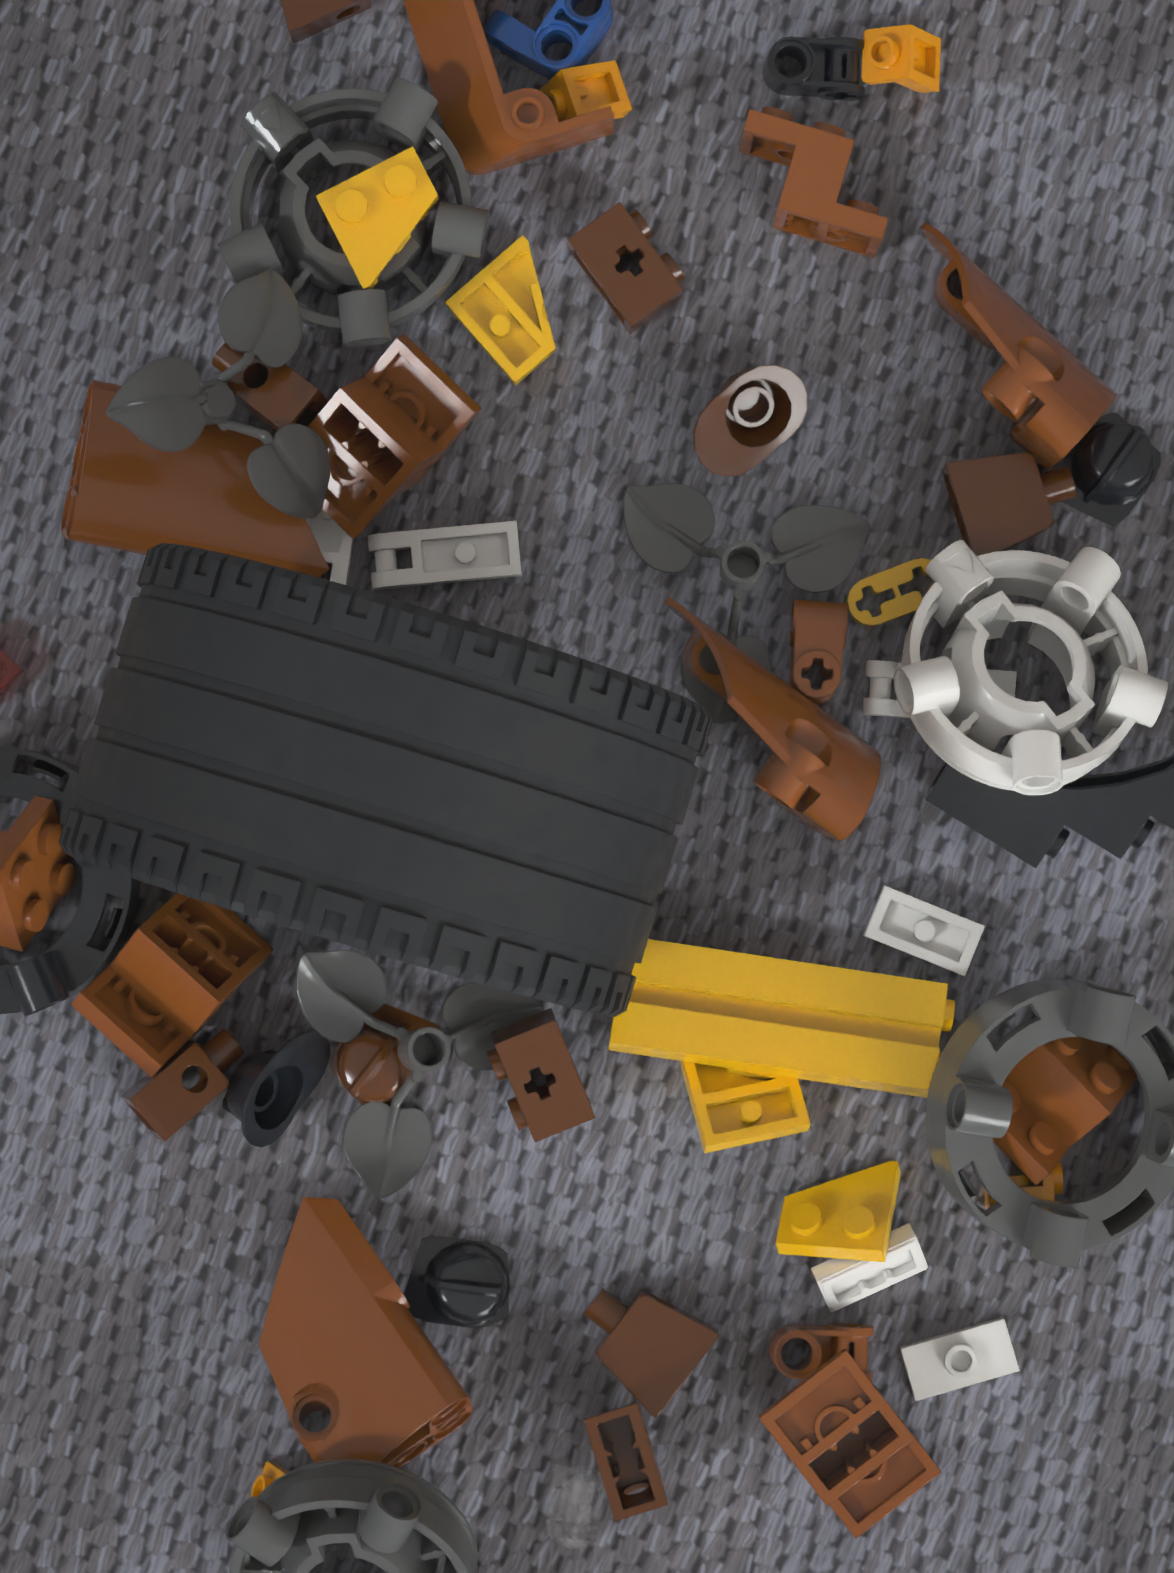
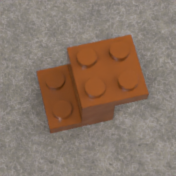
M762 107L761 112L750 109L743 130L739 152L790 167L772 228L874 258L882 242L889 218L878 215L879 208L863 201L848 200L847 205L836 203L855 140L844 137L845 131L832 124L815 122L812 128L792 122L793 115L778 108Z
M405 334L395 339L364 377L339 388L308 426L324 441L330 456V479L322 510L353 540L366 531L395 496L412 488L422 480L482 410L466 392Z
M34 796L8 832L0 830V946L23 952L34 935L43 929L48 916L61 898L70 892L76 879L75 868L71 862L70 855L64 852L59 843L62 826L54 800Z
M176 893L136 930L113 962L78 994L71 1005L145 1073L153 1078L209 1023L236 988L266 960L274 949L230 909Z
M1080 1036L1065 1037L1047 1042L1022 1058L1002 1084L1012 1095L1013 1112L1007 1132L1001 1138L993 1137V1142L1037 1185L1053 1171L1073 1144L1112 1113L1137 1079V1075L1126 1058L1107 1043L1089 1040Z
M845 1348L758 1415L761 1422L825 1505L832 1507L855 1539L941 1473L939 1467Z

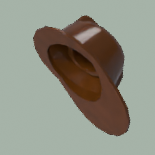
M776 364L759 365L730 376L721 386L718 395L706 405L698 416L693 431V444L699 462L711 473L725 477L743 475L757 466L801 426L807 412V392L802 380L790 369Z
M385 1003L371 1014L379 1020L399 1028L403 1027L407 1031L425 1027H433L441 1031L440 1025ZM365 1022L360 1033L353 1040L340 1042L337 1045L330 1060V1070L337 1076L350 1095L357 1099L361 1105L368 1102H382L391 1106L392 1099L410 1076L411 1071L403 1066L398 1057L399 1040L394 1036L370 1027Z

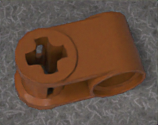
M793 599L791 613L793 629L790 631V647H792L790 686L814 704L821 705L830 700L836 692L842 676V658L848 622V603ZM811 666L820 667V675L829 677V680L823 681L818 690L812 689L810 680L801 676L807 675Z
M829 1323L826 1325L792 1324L783 1326L775 1331L770 1339L769 1355L777 1369L785 1376L793 1379H805L845 1348L872 1382L873 1372L867 1370L868 1337L874 1334V1326L857 1323ZM793 1338L805 1339L809 1348L805 1360L796 1365L784 1363L781 1352L785 1343Z

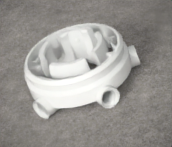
M958 540L943 549L929 562L925 571L935 583L924 596L910 622L905 636L901 666L897 667L894 672V689L903 712L910 716L917 731L927 745L948 765L969 778L992 787L1012 790L1024 795H1045L1058 791L1063 785L1079 779L1105 761L1119 747L1135 722L1150 728L1155 724L1166 697L1168 682L1148 675L1146 652L1138 628L1128 610L1111 591L1120 579L1121 572L1117 563L1107 553L1097 548L1084 547L1078 552L1071 563L1055 556L1024 550L997 551L976 556L964 540ZM1006 595L1025 596L1044 603L1041 608L1031 604L1012 603ZM936 619L942 628H945L959 619L960 622L941 656L921 661L920 643L928 625ZM1010 621L1032 622L1028 632L1027 643L1043 651L1056 664L1063 675L1071 709L1056 716L1045 701H1024L1002 691L991 679L984 662L986 641L1002 638ZM1084 631L1089 638L1082 640L1080 635ZM1100 652L1111 679L1102 691L1092 728L1093 733L1105 736V738L1093 749L1078 729L1095 705L1093 702L1095 670L1091 656ZM1014 735L1001 755L993 752L1002 737ZM1061 746L1064 747L1066 753L1072 758L1061 759Z

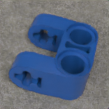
M557 0L537 31L532 30L505 12L495 9L483 26L486 40L490 45L528 69L547 79H551L561 69L582 66L587 63L612 24L611 0H598L602 5L596 14L581 16L574 10L576 5L582 0ZM564 42L572 47L569 56L561 61H552L545 57L547 49L555 43Z

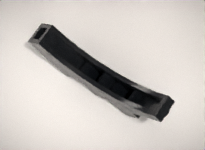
M1174 754L1165 759L1123 772L1082 776L1071 783L1063 785L1058 791L1045 795H1024L1016 791L992 787L969 778L945 762L932 782L925 800L1034 868H1037L1045 854L1054 859L1070 834V831L1064 828L1065 825L1119 859H1122L1130 846L1138 850L1146 841L1155 825V822L1149 819L1150 816L1174 830Z

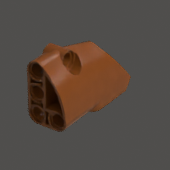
M925 222L920 227L931 245L950 261L935 281L934 295L936 302L980 344L988 349L998 350L1004 358L1005 362L980 390L984 397L1008 419L1017 422L1024 415L1010 431L1013 435L1011 439L1025 452H1032L1035 461L1047 471L1064 458L1085 436L1112 404L1117 394L947 237ZM959 274L963 299H957L948 291L947 279L951 275Z
M91 380L85 400L62 515L61 532L67 540L146 555L148 549L159 543L185 545L233 555L318 578L329 570L306 520L289 516L272 507L253 487L248 475L247 460L253 450L265 445L261 440L232 430L222 431L217 424L204 426L200 437L192 446L185 450L177 452L156 450L106 415L109 404L122 385Z
M668 597L665 604L696 629L686 642L682 652V661L686 671L725 700L773 751L752 782L776 799L778 805L812 830L838 841L845 840L860 824L872 801L881 770L879 751L671 597ZM706 645L709 646L718 665V668L710 673L705 672L699 662L700 653Z
M303 1197L273 1288L259 1342L260 1349L290 1417L297 1439L314 1462L331 1459H364L401 1468L454 1432L471 1417L473 1411L470 1397L408 1310L410 1306L401 1289L340 1201L331 1198ZM323 1411L331 1416L329 1425L324 1430L310 1432L303 1428L305 1418L312 1412Z

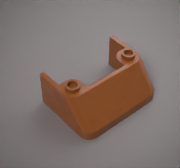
M403 0L433 96L438 101L437 109L445 133L458 151L466 173L485 175L613 134L614 115L611 106L559 122L553 103L543 92L534 88H522L504 94L474 0Z

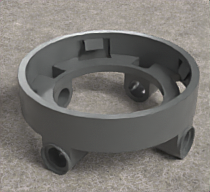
M1042 979L1014 986L997 994L971 1013L958 1027L941 1053L932 1075L926 1103V1133L930 1155L938 1176L952 1198L978 1222L1008 1240L1030 1250V1257L1048 1264L1071 1268L1079 1266L1083 1250L1093 1249L1110 1243L1138 1227L1163 1203L1174 1187V1037L1156 1016L1135 1002V995L1074 979ZM1029 1005L1036 1017L1011 1030L993 1047L986 1036L1015 1017L1016 1011ZM1080 1036L1089 1040L1107 1043L1119 1051L1132 1066L1143 1092L1145 1106L1144 1125L1140 1142L1133 1157L1125 1169L1111 1183L1101 1190L1080 1199L1051 1201L1037 1198L1024 1192L1004 1171L993 1142V1137L1001 1138L1005 1135L1013 1112L1012 1095L1002 1084L1022 1058L1047 1042L1065 1037ZM969 1163H971L981 1185L996 1201L987 1210L976 1205L970 1198L976 1196L978 1192L969 1181L965 1171L961 1170Z

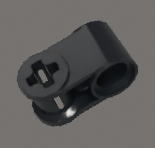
M784 37L775 42L769 50L762 70L763 79L769 89L785 96H809L825 100L844 101L863 99L865 97V87L860 85V68L864 40L851 37H831L825 39ZM782 56L795 58L801 65L802 74L791 78L783 76L777 70L775 60ZM841 61H842V63H843V67H842V77H841Z

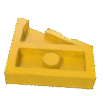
M413 146L316 195L317 201L363 290L373 289L378 282L377 278L396 253L399 254L410 239L413 229L419 221L425 219L439 200L438 194Z
M524 235L518 238L445 301V306L515 386L556 351L529 242Z
M680 1061L704 1154L809 1130L811 1123L798 1078Z
M888 1161L785 1196L775 1242L778 1253L885 1262L901 1175L899 1162Z

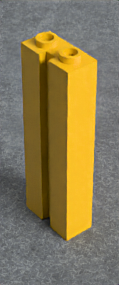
M648 939L642 962L635 963L631 975L635 976L636 980L627 1010L612 1019L608 1050L927 1098L932 1075L942 1053L939 1048L941 1031L951 1032L955 1000L946 999L947 983Z

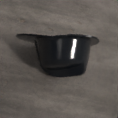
M1118 413L1101 416L1085 436L1064 457L1057 468L1065 466L1069 468L1076 489V497L1061 502L1103 523L1116 527L1130 514L1155 479L1161 465V453L1151 444L1150 439L1145 435V430L1139 425L1133 426L1127 423Z
M315 1030L301 1032L288 1040L278 1051L268 1050L250 1055L239 1063L229 1081L230 1084L222 1106L227 1112L241 1121L243 1136L249 1144L261 1148L271 1145L282 1136L298 1109L318 1085L326 1071L330 1059L329 1041Z
M442 1236L422 1238L404 1291V1296L410 1306L408 1310L415 1318L437 1324L478 1328L489 1327L500 1322L509 1315L510 1278L508 1254L499 1246L483 1241Z

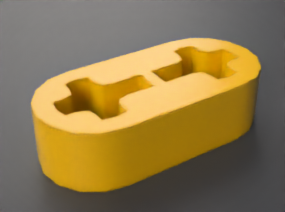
M925 558L914 559L855 583L849 591L846 603H848V613L852 620L862 626L874 627L916 612L923 600L919 591H913L901 596L898 587L909 583L913 579L912 570L920 569L924 576H928L925 569L931 560ZM870 587L874 595L891 590L894 599L882 603L879 606L880 615L872 617L868 610L859 611L856 603L863 598L862 589Z

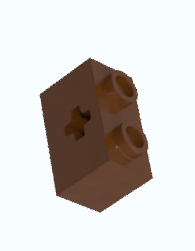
M619 202L568 238L567 241L568 250L623 326L631 334L682 298L683 288L679 283L685 277L677 263L667 252L659 256L648 239L653 236V232L642 215L636 209L628 213L621 202ZM623 254L629 260H634L637 257L641 259L639 262V274L636 277L629 270L621 274L618 272L620 269V256Z
M552 1008L491 1032L496 1048L487 1051L498 1081L500 1082L508 1078L516 1097L507 1100L518 1130L529 1127L534 1142H538L595 1118L592 1106ZM537 1067L545 1075L547 1082L538 1087L535 1081L531 1079L530 1070Z

